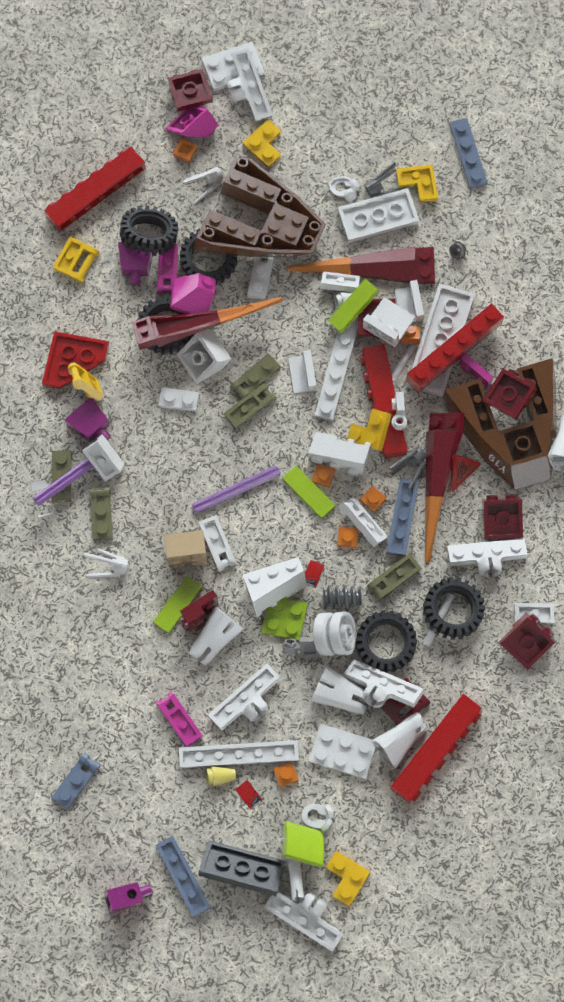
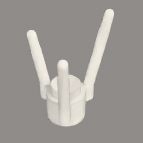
M218 167L188 177L183 181L184 184L205 178L209 185L213 184L194 201V204L199 203L215 188L221 186L220 181L223 180V176Z
M101 549L96 551L112 558V560L88 553L83 554L84 557L111 564L110 570L114 571L112 573L86 574L87 578H120L121 574L126 575L128 560L124 559V557L116 556Z

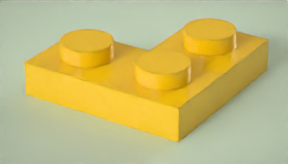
M269 119L242 142L243 146L267 168L281 157V154L270 145L281 134V130Z
M432 164L396 169L398 188L417 186L420 203L438 201Z
M372 409L367 427L351 424L346 442H348V439H354V443L360 445L369 442L371 443L370 448L382 451L392 414Z
M335 851L325 867L342 878L332 897L350 907L370 871L340 852Z

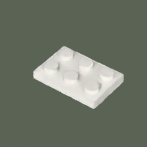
M253 42L202 58L213 91L228 87L229 81L237 79L238 73L231 53L245 48H249L258 76L265 75Z
M320 724L309 762L366 780L375 747L372 739Z

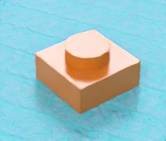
M181 138L173 152V156L190 163L198 147Z
M409 326L401 338V344H420V326Z
M317 463L312 482L330 488L336 469Z
M371 486L360 498V502L375 513L387 497L374 486Z
M339 526L337 546L356 548L358 528Z
M292 761L273 768L280 788L299 781Z

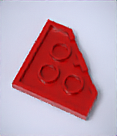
M54 331L42 386L62 389L73 381V377L68 371V366L71 363H76L89 372L105 362L110 344L109 341Z

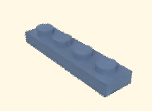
M464 118L450 122L449 125L469 188L487 185V178L468 119Z
M400 479L387 554L406 556L419 482H415L412 489L409 490L408 487L411 480Z
M174 836L156 844L192 917L194 918L210 909L211 907Z

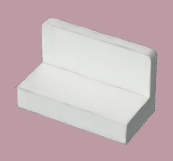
M417 280L410 281L409 287L395 289L397 305L415 316L413 322L423 321L424 311Z
M311 350L303 351V356L289 358L293 392L296 394L316 391Z
M100 435L97 441L83 450V453L105 482L120 473L124 466L123 461L103 435Z

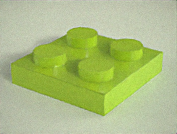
M282 598L273 608L269 606L266 610L261 633L300 641L308 603Z

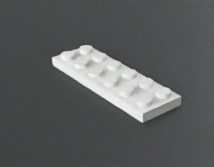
M443 284L438 285L412 369L466 325L475 296L474 293ZM452 366L422 391L443 397Z

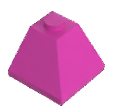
M197 106L184 110L165 129L168 132L183 136L207 138L215 132L219 125L208 109Z
M200 273L174 279L170 308L185 314L209 311L215 294L216 279Z

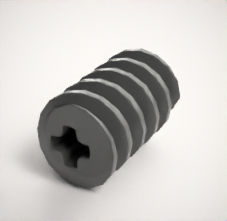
M328 585L326 590L323 587V609L326 610L327 605L330 604L331 610H334L337 604L339 610L342 609L343 605L346 606L347 610L353 605L354 610L357 611L359 605H362V586H359L357 591L354 586H351L348 591L346 585L343 586L342 591H340L338 585L335 586L334 591H332L331 585Z

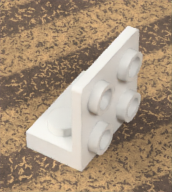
M383 298L372 315L367 314L363 319V328L395 347L414 321L415 316L390 300Z

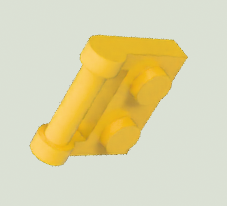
M69 237L53 265V270L82 284L95 257H98L100 252L90 245ZM84 252H87L88 255L78 273L74 272Z
M69 364L68 371L73 377V387L77 390H84L86 396L100 401L104 395L99 380L78 364Z

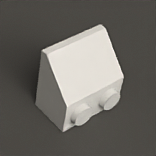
M212 329L196 333L177 354L196 384L222 370L232 360Z

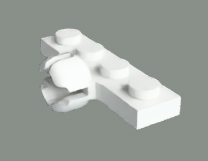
M249 48L231 53L238 73L237 79L229 81L227 85L228 91L231 93V99L234 102L247 100L255 123L273 117Z
M524 538L453 545L447 548L450 566L476 564L479 574L485 578H489L488 570L490 568L492 577L498 576L502 571V561L527 558Z
M355 659L344 673L345 678L366 687L363 691V700L369 706L376 700L374 708L383 706L389 698L414 708L423 695L422 688Z
M268 664L264 665L209 713V718L221 731L242 714L252 722L259 720L260 717L255 709L263 716L265 715L268 705L262 699V696L281 680L280 676Z
M279 891L277 897L270 896L264 908L330 951H334L344 933L321 918L326 908V903L322 899H319L313 908L311 905L317 896L311 893L304 896L305 899L300 903L292 901Z

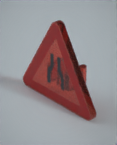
M454 454L452 456L450 490L454 492L481 465V462Z

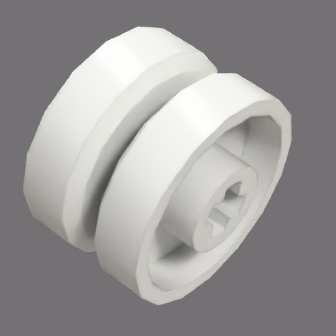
M349 612L318 614L313 628L314 643L318 653L322 656L352 654L356 644V625Z

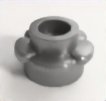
M456 241L450 246L449 253L453 258L462 259L466 256L467 248L461 241Z

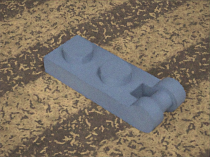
M86 753L82 754L76 765L51 797L67 810L101 765L99 762L91 760L90 756ZM84 765L89 767L87 773L81 770Z

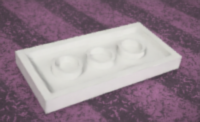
M408 188L338 207V213L348 243L419 224V218Z

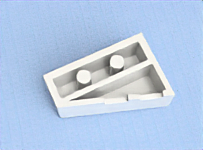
M315 432L309 450V458L316 464L324 462L330 464L329 466L336 470L343 468L352 475H363L370 454L371 443L365 442L364 445L355 444L354 439H348V442L339 440L338 436Z
M298 557L243 575L246 589L257 617L262 614L261 611L269 606L273 608L282 598H289L307 586L304 570Z

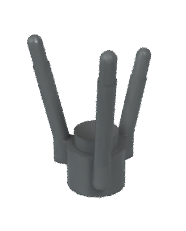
M392 162L364 185L371 198L407 189V187L395 188L381 192L383 189L381 182L396 171V169L389 171L396 162Z
M414 448L409 454L389 467V470L396 468L391 472V475H395L408 463L412 467L419 466L408 487L411 490L423 467L427 464L424 461L427 455L422 449Z

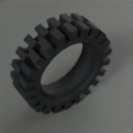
M145 205V209L142 206H138L137 210L133 207L131 211L127 210L125 215L123 214L119 236L126 248L130 246V251L133 252L137 249L136 254H141L143 251L145 252L144 256H148L149 253H152V256H157V252L160 255H164V251L168 253L170 248L173 249L174 245H176L178 222H175L174 216L171 217V213L167 212L164 214L165 210L162 208L160 211H157L155 206H153V210L149 208V205ZM138 224H153L162 228L165 235L158 238H147L135 233L132 228Z
M197 229V233H190V238L186 237L184 240L185 244L182 243L180 261L185 275L189 276L200 273L216 279V285H218L217 282H225V279H229L231 273L235 272L238 256L226 254L224 264L214 271L206 272L198 269L192 262L195 240L200 229Z
M163 296L164 299L161 300L159 297H156L155 302L150 300L148 306L144 305L142 307L143 311L139 312L137 320L148 316H155L163 311H171L176 314L185 313L171 309V299H168V296ZM195 334L160 347L157 344L147 349H152L156 354L160 352L161 355H166V353L174 355L173 352L177 351L179 353Z
M449 577L448 580L444 578L441 579L440 583L437 581L428 591L423 603V615L426 616L424 620L426 623L429 622V628L431 630L434 628L437 635L439 633L443 634L442 638L446 639L447 636H450V640H455L456 637L463 639L465 635L466 637L470 636L472 632L476 631L485 614V605H483L485 601L484 597H480L482 594L480 590L476 591L474 584L470 586V581L465 580V582H462V578L459 577L456 580L453 577ZM446 593H458L464 596L471 606L470 618L461 624H451L444 621L437 612V600Z
M382 610L381 613L375 612L372 616L366 617V620L360 624L356 636L357 653L363 663L385 673L388 671L395 672L397 669L404 668L413 658L417 645L416 631H414L412 623L408 622L409 619L403 618L402 614H395L391 610L389 612ZM391 625L402 633L405 643L399 655L391 659H383L376 656L370 650L368 637L376 627Z

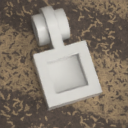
M396 392L395 399H392V410H396V415L392 418V426L396 430H402L407 425L404 413V392ZM400 420L402 424H398L396 421Z

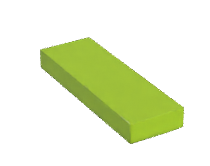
M364 279L328 321L343 333L380 291L367 279Z
M297 466L282 478L321 519L336 507Z
M186 576L153 623L169 634L181 617L180 610L193 602L203 586L189 576Z

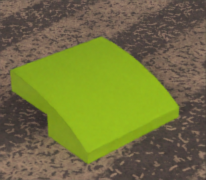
M285 821L283 825L285 840L282 844L284 857L322 868L324 860L322 831Z

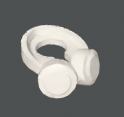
M345 176L334 178L329 185L333 195L345 198L349 202L356 198V191L360 189L356 179H350ZM344 183L350 189L337 191L336 185Z
M310 804L303 809L302 820L309 827L320 828L322 831H325L331 826V819L334 814L333 809L330 805ZM316 810L320 815H325L326 819L310 821L308 819V812Z

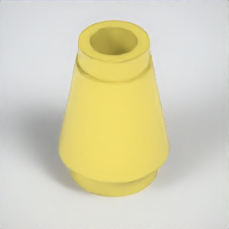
M221 767L206 769L207 784L217 786L236 780L235 769Z

